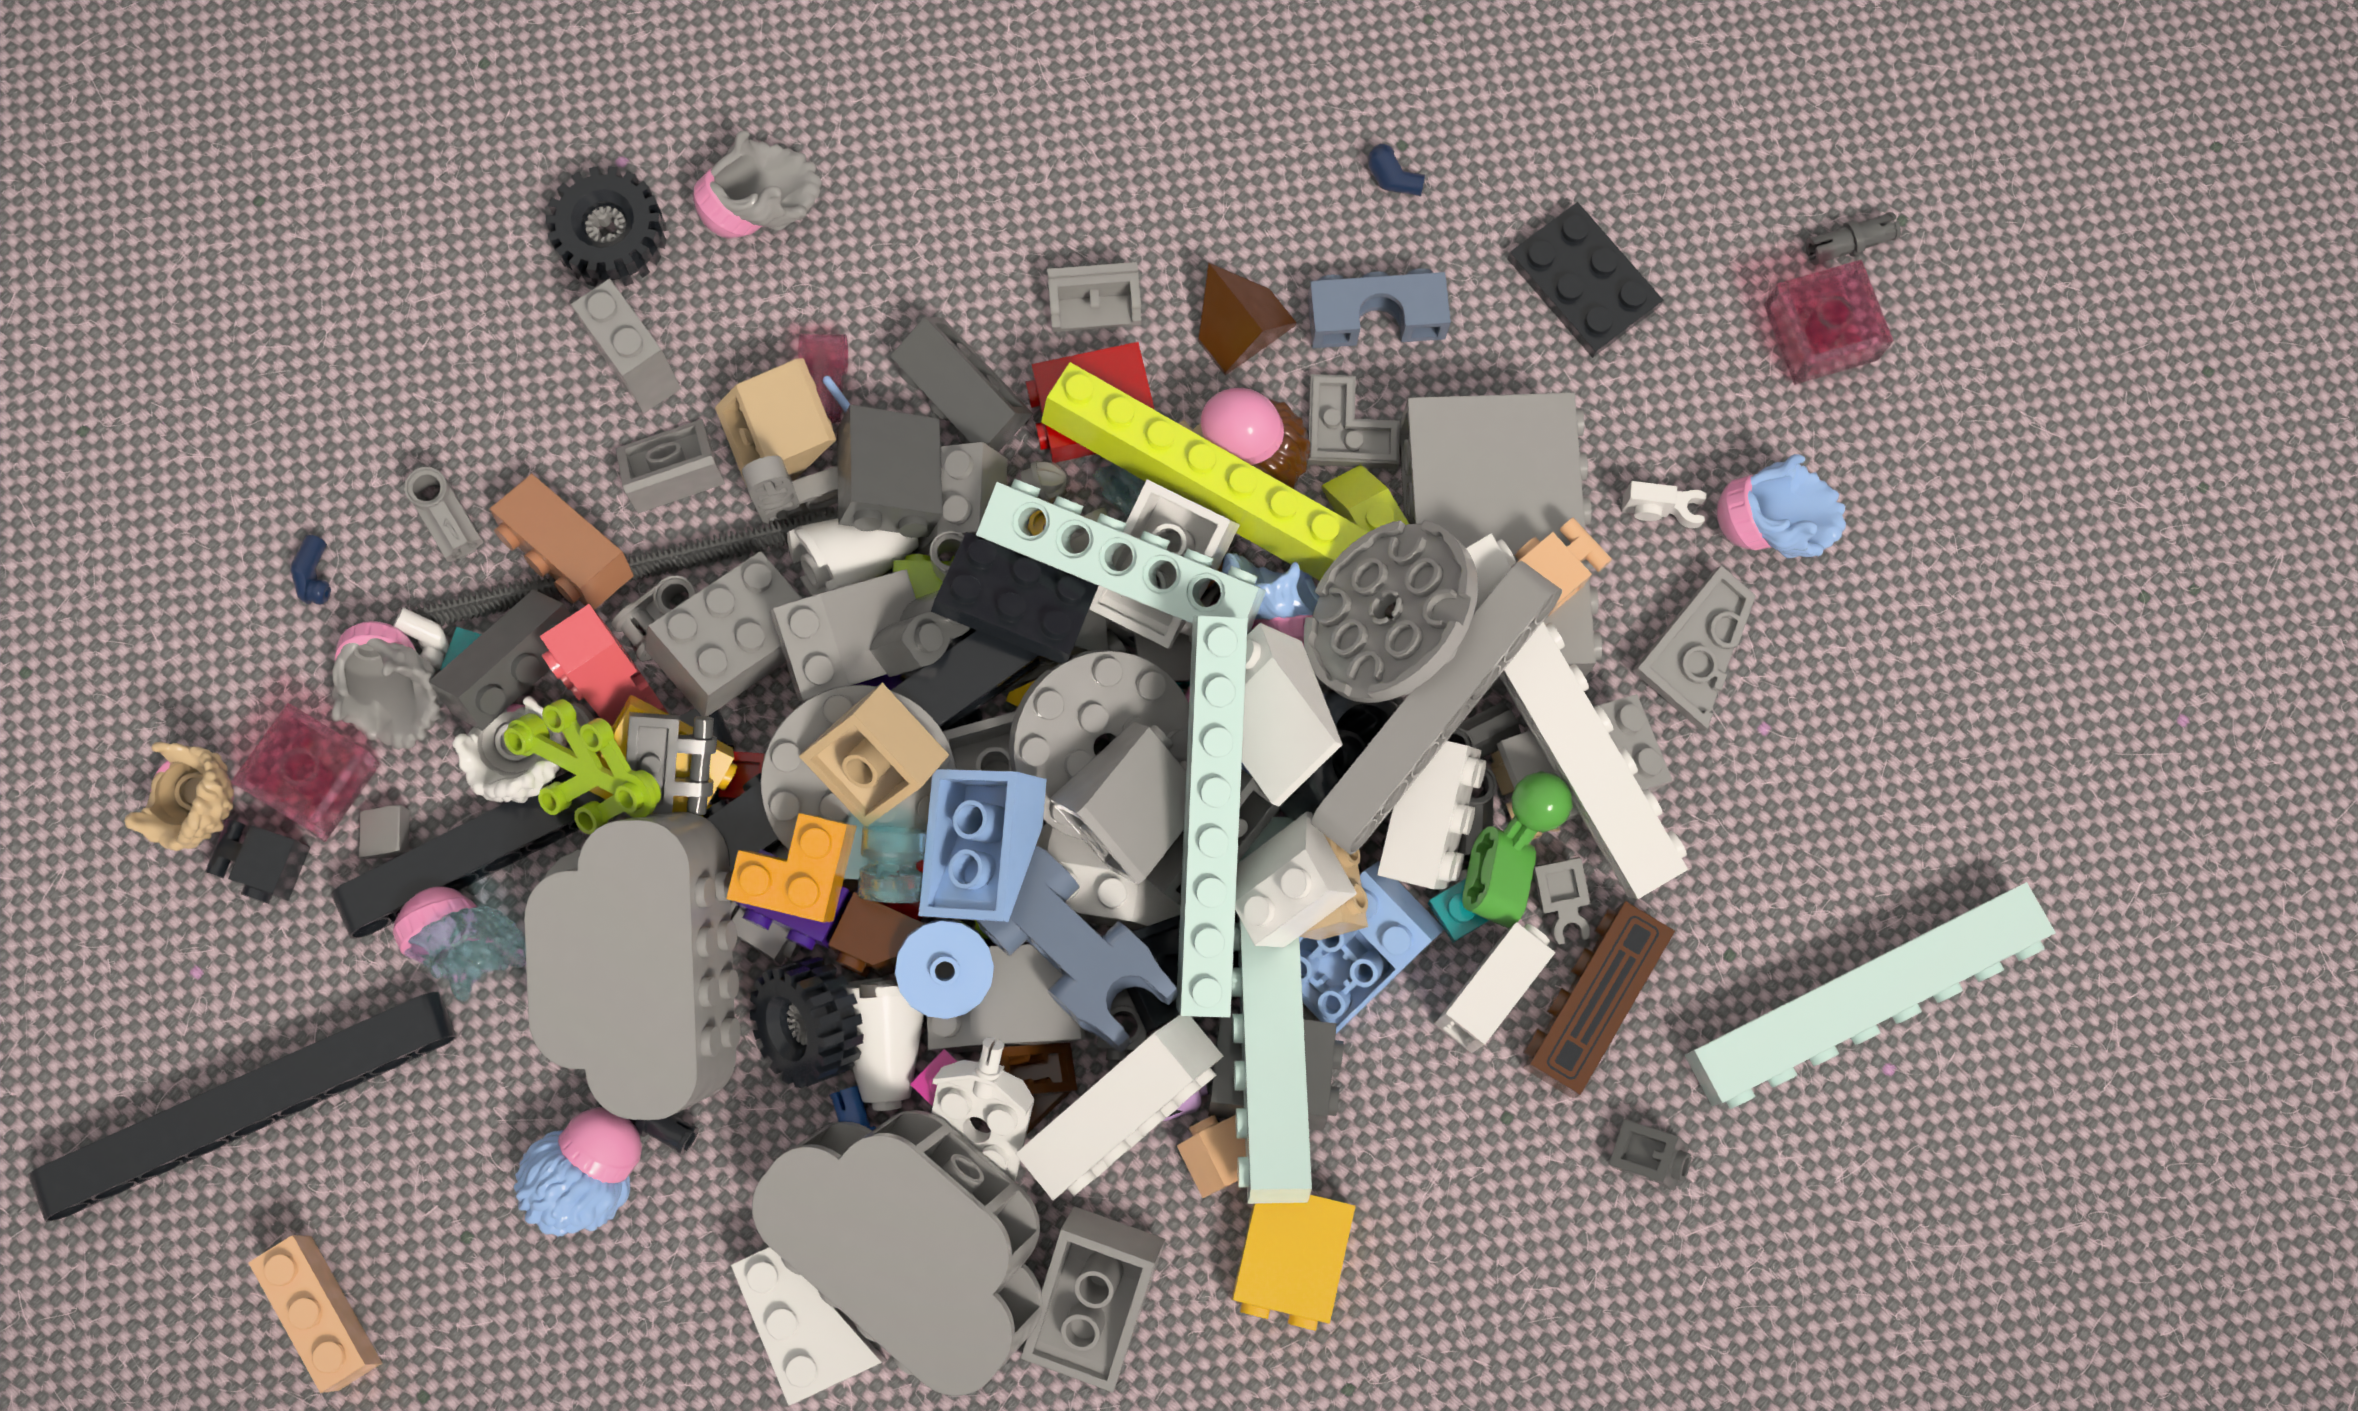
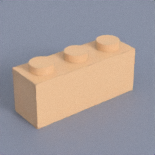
M292 1235L248 1262L320 1393L339 1391L382 1364L381 1359L312 1236Z

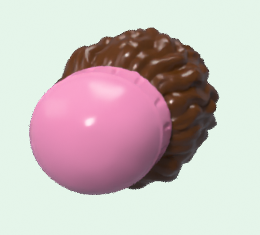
M1246 388L1223 390L1206 403L1201 415L1203 438L1294 489L1298 478L1307 470V460L1310 458L1309 453L1311 450L1309 448L1311 446L1310 441L1306 438L1307 430L1303 425L1302 418L1293 413L1287 403L1267 399L1263 394Z

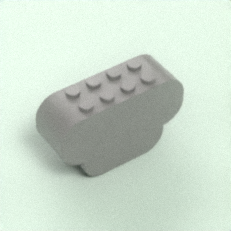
M689 812L652 813L646 817L628 818L610 822L599 827L585 841L580 851L578 868L557 872L543 879L533 889L525 908L528 1020L532 1038L542 1054L553 1063L569 1069H585L587 1082L595 1099L607 1111L625 1119L659 1120L670 1117L720 1091L729 1081L735 1067L736 1047L740 1041L741 1028L738 1019L735 1018L734 998L737 996L739 988L738 974L733 969L732 953L737 941V929L735 923L731 921V900L726 899L732 878V873L729 872V854L725 840L715 825L706 818Z
M918 1110L905 1111L891 1117L873 1131L854 1122L829 1124L777 1158L755 1189L752 1200V1214L755 1226L765 1243L781 1257L785 1267L797 1275H802L818 1290L820 1297L828 1305L839 1308L856 1323L858 1331L865 1338L877 1342L893 1356L896 1365L902 1371L909 1375H914L923 1384L938 1393L961 1396L981 1389L1020 1348L1040 1320L1043 1304L1041 1289L1033 1272L1024 1264L1034 1251L1040 1232L1039 1216L1032 1199L1016 1182L947 1122L934 1114Z

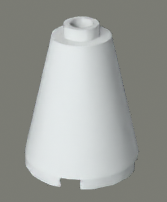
M838 518L797 526L795 529L787 532L790 555L793 563L801 561L805 575L801 576L800 579L810 597L883 576L893 568L894 560H903L919 546L918 537L909 538L900 533L882 530L861 531L853 526L839 525Z
M872 978L848 981L849 984L845 990L848 995L854 993L858 1003L854 1004L853 1008L855 1014L861 1013L863 1024L857 1026V1031L864 1034L863 1044L857 1045L862 1053L858 1060L853 1061L855 1064L853 1072L863 1102L872 1103V1109L875 1111L899 1109L902 1107L901 1100L911 1097L912 1086L910 1084L914 1080L924 1014L909 1005L899 991L897 980Z

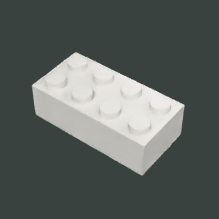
M1179 1015L1154 1032L1015 1155L1052 1200L1056 1199L1067 1189L1075 1196L1108 1169L1118 1158L1142 1140L1152 1129L1176 1111L1193 1094L1216 1076L1211 1067L1224 1056L1191 1016Z

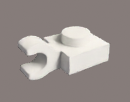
M1631 481L1623 494L1622 512L1633 513L1635 518L1644 521H1657L1662 517H1667L1670 513L1677 518L1681 525L1687 528H1698L1704 523L1705 516L1691 514L1687 504H1703L1706 500V493L1700 490L1682 492L1677 491V486Z

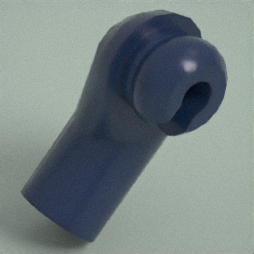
M1387 144L1375 145L1368 155V167L1380 188L1392 192L1421 196L1425 174L1403 171L1391 146Z
M306 535L290 565V571L297 597L306 604L313 602L322 605L328 601L331 588L326 580L317 579L316 568L327 544L324 540L314 535Z

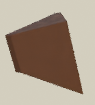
M1208 262L1198 342L1226 376L1294 328L1297 322L1269 288Z
M1071 1044L1004 1047L1002 1050L999 1065L1004 1066L1003 1071L1023 1080L1034 1098L1027 1130L1028 1134L1070 1092L1077 1090Z

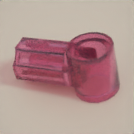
M800 334L798 359L804 358L831 424L841 422L842 408L822 380L824 376H830L843 394V375H847L848 372L847 335Z

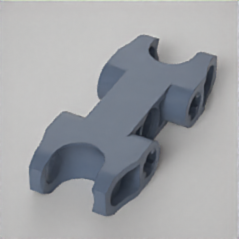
M1036 846L1009 922L976 921L981 931L1008 956H1011L1027 940L1063 975L1047 991L1053 1000L1082 1029L1095 1034L1122 1053L1132 1042L1129 1040V1035L1124 1031V1028L1111 1015V1005L1116 995L1126 988L1141 987L1153 993L1161 1002L1169 1005L1178 996L1177 988L1159 967L1149 948L1125 925L1117 921L1101 937L1065 903L1080 886L1070 873L1045 849Z

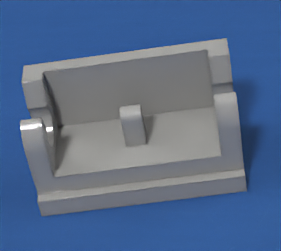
M1137 262L1047 269L1052 332L1141 325V299Z

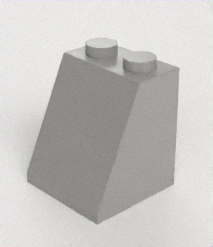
M1133 722L1049 799L1108 869L1139 885L1146 879L1184 830L1187 762L1183 760L1179 763L1169 751L1173 744L1156 725L1148 727Z

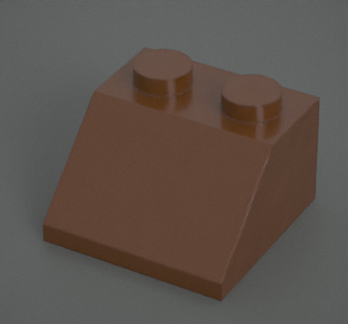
M853 892L828 945L837 954L836 962L842 965L841 968L864 979L868 978L870 972L883 977L895 972L899 948L907 935L924 923Z

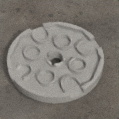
M1400 520L1382 525L1366 533L1347 547L1331 564L1318 583L1314 592L1320 597L1315 606L1312 618H1305L1304 648L1315 675L1339 695L1364 703L1382 702L1402 695H1408L1435 675L1455 657L1458 647L1469 629L1477 603V571L1466 547L1445 528L1423 520L1422 524L1405 525ZM1396 602L1395 608L1391 613L1394 618L1389 619L1385 617L1386 608Z
M1093 650L1072 655L1073 657L1068 662L1059 664L1051 670L1047 669L1035 680L1023 696L1011 726L1009 739L1011 770L1047 779L1043 821L1051 827L1081 840L1084 839L1049 798L1096 756L1093 746L1098 736L1110 733L1115 739L1133 722L1148 727L1156 725L1171 740L1173 747L1169 751L1179 763L1183 760L1187 762L1189 702L1177 683L1157 665L1136 655L1120 651Z
M847 685L836 687L816 694L804 701L776 729L768 744L762 764L761 793L764 809L773 831L788 850H790L799 813L857 826L844 879H871L889 875L909 866L925 854L932 776L919 790L865 828L799 757L805 749L852 706L877 686ZM891 691L949 754L938 769L956 770L951 748L938 724L915 702L897 692Z

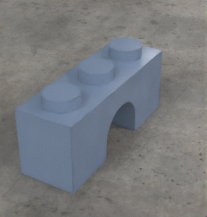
M1415 269L1409 271L1406 275L1388 276L1385 272H1370L1363 275L1362 278L1344 279L1340 275H1326L1320 277L1317 281H1310L1307 299L1312 348L1356 346L1361 329L1360 318L1367 312L1375 310L1387 312L1396 319L1400 329L1401 342L1446 339L1451 320L1445 272L1433 273L1430 269Z

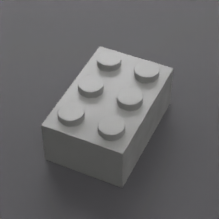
M760 551L648 625L645 651L701 716L708 717L786 663L770 610L774 607L801 600L802 597Z

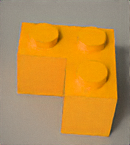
M799 813L787 859L754 851L738 850L726 899L819 922L834 921L857 826Z

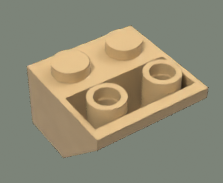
M804 358L794 359L736 384L715 407L741 475L743 467L754 460L766 456H780L784 461L791 480L795 481L837 440L831 421L827 417L816 390V384L809 373Z

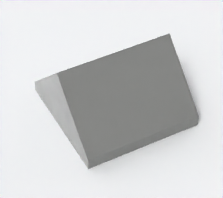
M703 419L616 448L622 486L638 514L725 484Z

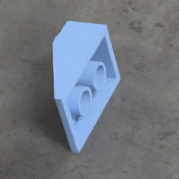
M937 769L933 773L919 916L1009 922L1042 830L1047 779L1013 771Z

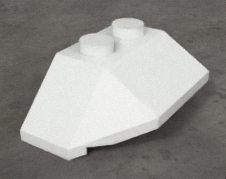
M1049 824L1042 827L1036 846L1045 849L1070 873L1080 886L1065 903L1085 922L1113 926L1119 921L1128 929L1139 930L1180 915V905L1163 894L1147 879L1137 885L1108 869L1084 840L1069 836L1051 827Z

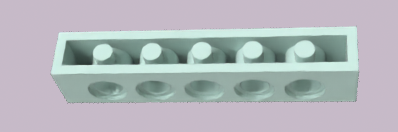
M1015 478L1011 487L996 482L976 533L977 536L1192 624L1193 616L1248 618L1247 635L1250 633L1267 591L1255 586L1258 576L1233 566L1230 567L1228 574L1210 568L1214 559L1189 548H1187L1184 557L1168 551L1169 540L1143 531L1140 539L1126 534L1124 529L1127 523L1100 513L1096 522L1080 515L1084 506L1059 496L1056 497L1054 504L1039 499L1040 488ZM1042 511L1046 518V526L1040 534L1032 536L1028 530V520L1033 513ZM1085 528L1089 534V544L1083 552L1076 554L1070 546L1071 536L1076 530ZM1128 545L1133 554L1132 563L1127 569L1118 571L1113 564V555L1119 547ZM1165 563H1172L1177 572L1176 580L1171 587L1162 589L1156 581L1157 570ZM1215 580L1220 586L1221 596L1215 605L1206 607L1200 601L1199 592L1204 583Z

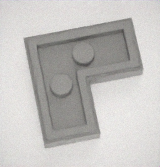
M1311 374L1308 440L1310 441L1311 447L1309 449L1311 451L1307 465L1343 467L1363 465L1366 468L1398 469L1400 421L1355 419L1356 376Z

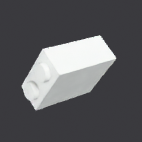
M1516 922L1502 935L1434 1024L1471 1053L1485 1045L1555 954L1547 946L1550 942L1548 937L1530 924L1522 927Z

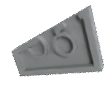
M1722 565L1713 570L1632 670L1701 731L1709 727L1713 716L1711 711L1718 692L1722 691L1727 674H1725L1734 648L1739 644L1756 597L1753 592Z

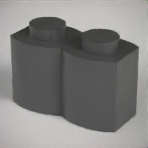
M938 591L913 600L904 609L899 622L886 626L874 638L870 651L889 677L933 664L945 653L950 639L959 637L970 629L968 626L931 612Z

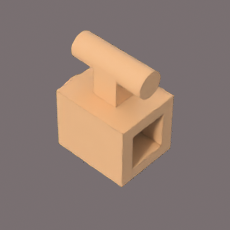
M1574 517L1559 530L1571 542L1569 546H1566L1552 532L1541 542L1536 537L1532 538L1514 555L1518 562L1523 561L1562 589L1560 599L1548 616L1553 614L1580 591L1592 575L1581 563L1583 560L1586 559L1597 572L1601 571L1612 561V558Z
M1215 1115L1189 1127L1192 1137L1177 1145L1202 1198L1238 1181L1237 1159L1238 1157H1246L1245 1139L1236 1138V1115L1220 1123Z

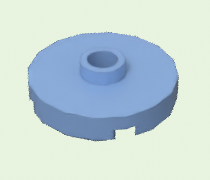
M948 919L931 921L908 934L897 952L895 976L899 991L909 1005L928 1017L942 1019L965 1015L979 1005L991 987L994 971L989 946L978 931L961 921ZM946 961L954 966V972L950 977L940 978L937 976L935 968L940 962Z

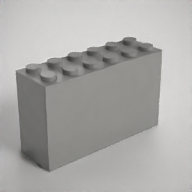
M1575 393L1408 398L1400 422L1399 440L1403 512L1408 523L1422 524L1423 520L1438 524L1448 530L1466 548L1492 533L1496 542L1502 539L1507 544L1513 556L1532 538L1536 537L1541 542L1552 532L1566 546H1569L1571 542L1559 531L1560 528L1573 517L1584 529L1585 525H1589L1591 522V501L1589 497H1583L1582 480H1586L1588 474V460L1586 452H1579L1578 436H1583L1584 412L1582 408H1576ZM1586 559L1581 562L1588 570L1594 568ZM1589 579L1580 591L1543 621L1545 625L1549 622L1552 623L1557 629L1565 645L1560 650L1569 667L1575 664L1581 670L1584 677L1593 670L1596 660H1600L1602 656L1600 632L1593 631L1592 614H1597L1598 590L1596 586H1590ZM1498 677L1490 688L1506 687L1500 677Z

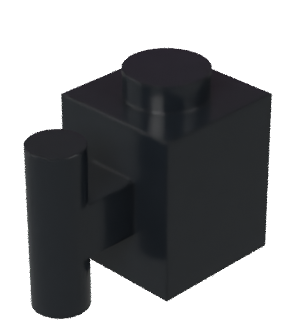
M227 818L205 873L224 879L229 864L232 861L235 863L228 879L244 886L241 895L267 904L270 903L272 896L289 901L310 847L295 839L252 825L249 827L243 844L239 843L246 825Z

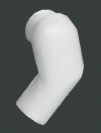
M403 607L393 626L406 635L417 639L422 649V653L419 656L428 660L433 665L435 671L441 669L449 648L442 627L438 623Z

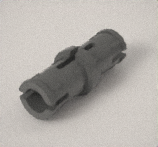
M1887 212L1882 216L1859 223L1851 220L1843 223L1841 229L1807 238L1806 251L1808 256L1816 253V256L1811 257V263L1819 265L1822 262L1847 254L1855 257L1863 254L1866 248L1891 240H1898L1901 235L1900 223L1896 221L1890 224V221L1896 219V215L1893 212Z

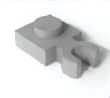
M1576 857L1534 866L1533 873L1541 913H1556V919L1551 927L1554 941L1559 945L1565 944L1563 929L1569 923L1577 925L1581 939H1589V924L1579 915L1577 908L1591 904L1582 859Z

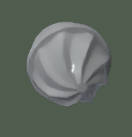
M1035 461L1031 463V468L1021 471L1022 482L1041 489L1038 495L1039 499L1053 504L1056 497H1060L1065 491L1066 473L1054 462Z

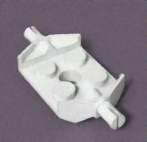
M990 1037L983 1040L979 1062L961 1060L943 1066L933 1079V1084H936L937 1088L931 1114L947 1122L1016 1182L1020 1159L1015 1153L1024 1146L1034 1098L1023 1080L1003 1071L1004 1066L999 1064L1004 1043L998 1039L994 1045L995 1038ZM970 1117L983 1119L987 1122L991 1132L984 1133L975 1129L971 1124Z

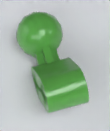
M1539 771L1526 775L1515 786L1511 796L1512 810L1515 816L1505 830L1502 831L1494 826H1489L1483 829L1476 838L1471 851L1462 898L1463 906L1466 910L1506 928L1512 927L1521 919L1527 906L1536 860V851L1530 842L1537 832L1544 833L1561 826L1568 819L1573 808L1571 791L1568 784L1554 773Z

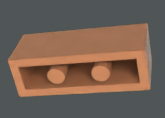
M532 473L490 508L498 524V527L494 529L498 538L512 551L519 547L525 553L524 558L538 575L544 577L548 573L556 580L554 582L555 587L572 604L579 600L585 606L590 604L595 610L634 576L623 551Z

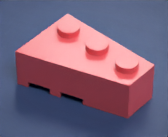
M590 604L540 636L549 649L542 654V657L555 676L561 679L578 701L585 698L597 715L607 721L611 728L630 695L669 714L621 643Z

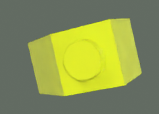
M1359 465L1321 486L1338 515L1368 532L1382 525L1400 520L1405 525L1409 524L1389 489L1363 465Z

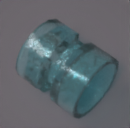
M899 826L862 827L860 854L867 860V864L859 868L857 897L889 903L919 902L923 874L916 868V863L924 859L926 832L920 829ZM884 864L899 865V872H884Z

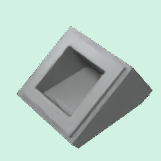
M392 805L360 811L359 858H396L408 852L410 810L402 805Z

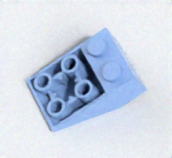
M1379 861L1360 874L1361 886L1368 899L1366 911L1368 927L1323 940L1299 937L1302 1002L1321 1022L1336 1023V1034L1444 931L1438 921L1398 880L1377 875L1380 865Z

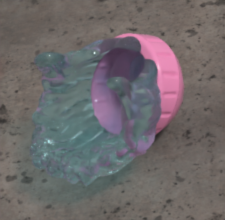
M432 887L417 893L404 904L394 922L393 935L400 952L406 957L429 967V972L434 978L439 979L442 976L448 979L453 995L456 999L463 1002L469 999L473 983L480 979L483 973L492 972L493 970L504 971L509 966L521 968L526 965L525 938L523 932L517 928L516 923L507 916H504L500 910L485 905L477 907L473 901L452 888Z

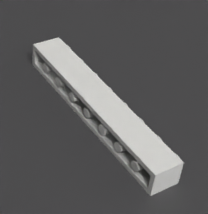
M1492 533L1466 548L1474 561L1478 579V595L1474 613L1511 567L1516 564L1515 558L1507 544L1502 539L1496 542ZM1542 622L1499 677L1555 773L1568 784L1572 802L1627 896L1639 899L1688 870L1682 860L1683 857L1687 856L1686 850L1678 836L1673 831L1667 833L1658 819V816L1662 814V809L1650 790L1642 791L1633 776L1638 772V769L1628 751L1623 747L1618 750L1609 735L1614 729L1607 714L1600 706L1593 708L1584 692L1589 689V685L1583 673L1575 664L1569 667L1560 651L1565 645L1559 632L1552 623L1549 622L1545 625Z

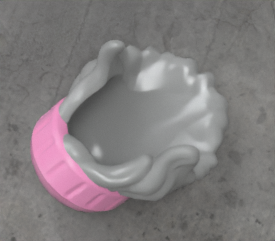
M740 131L735 137L734 145L728 150L727 154L696 182L693 191V201L697 215L710 231L727 239L751 235L762 226L781 230L790 223L803 219L809 209L815 204V199L818 198L822 185L821 179L815 174V164L811 161L806 162V155L801 152H795L789 148L783 149L777 143L769 146L763 141L749 140V132Z
M377 621L356 624L344 631L337 643L335 664L332 671L334 683L332 699L334 705L331 718L333 721L342 720L345 723H352L369 740L379 739L384 744L392 745L394 749L398 750L402 748L411 749L414 747L416 740L422 741L426 738L428 730L433 728L435 721L442 717L439 712V696L429 683L434 677L435 669L428 660L419 656L406 634L391 624Z

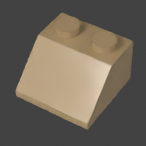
M881 683L852 706L805 749L799 757L866 828L919 790L946 760L949 754L895 695Z

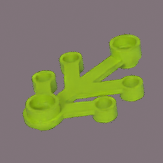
M559 699L544 707L542 711L543 720L533 713H528L509 723L504 733V741L507 748L513 754L530 756L535 753L576 775L564 783L554 782L540 790L538 800L546 813L550 815L558 814L570 807L573 799L598 786L613 795L602 803L591 801L575 811V822L579 829L586 834H592L596 829L607 824L609 819L622 812H626L631 817H646L654 811L659 803L661 791L658 782L650 773L644 770L633 771L614 740V733L610 724L604 719L596 718L581 727L577 721L573 706L568 701ZM548 729L555 733L563 732L572 750L551 740ZM601 751L610 770L603 767L595 752Z

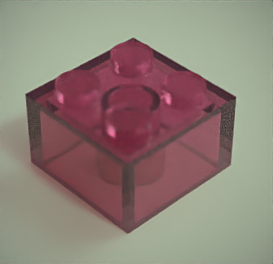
M1862 259L1778 283L1764 303L1794 385L1878 361L1894 341Z
M287 703L234 776L231 783L254 800L323 842H326L376 772L380 763L367 750L290 703Z

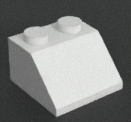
M1305 812L1237 864L1235 910L1255 946L1286 947L1357 894L1324 834L1311 824L1313 817L1311 812Z

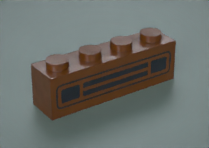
M1627 901L1619 905L1615 911L1609 907L1605 910L1594 929V932L1600 935L1592 951L1584 947L1570 972L1577 975L1568 991L1560 988L1547 1009V1013L1553 1016L1544 1032L1537 1028L1523 1050V1053L1529 1056L1523 1069L1572 1099L1580 1096L1675 932L1672 928Z

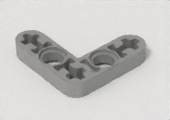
M780 456L759 458L748 463L742 469L747 490L763 523L770 524V521L775 524V520L781 523V519L787 521V517L789 519H792V516L796 518L798 515L802 516L804 513L808 514L809 512L838 503L837 466L795 481L791 480L784 461Z

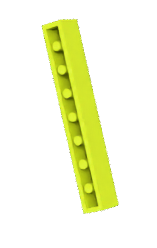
M1071 362L1047 396L1041 420L1043 424L1143 481H1152L1239 524L1240 526L1236 532L1238 535L1291 565L1293 562L1298 563L1300 570L1319 581L1331 564L1347 547L1368 533L1367 530Z

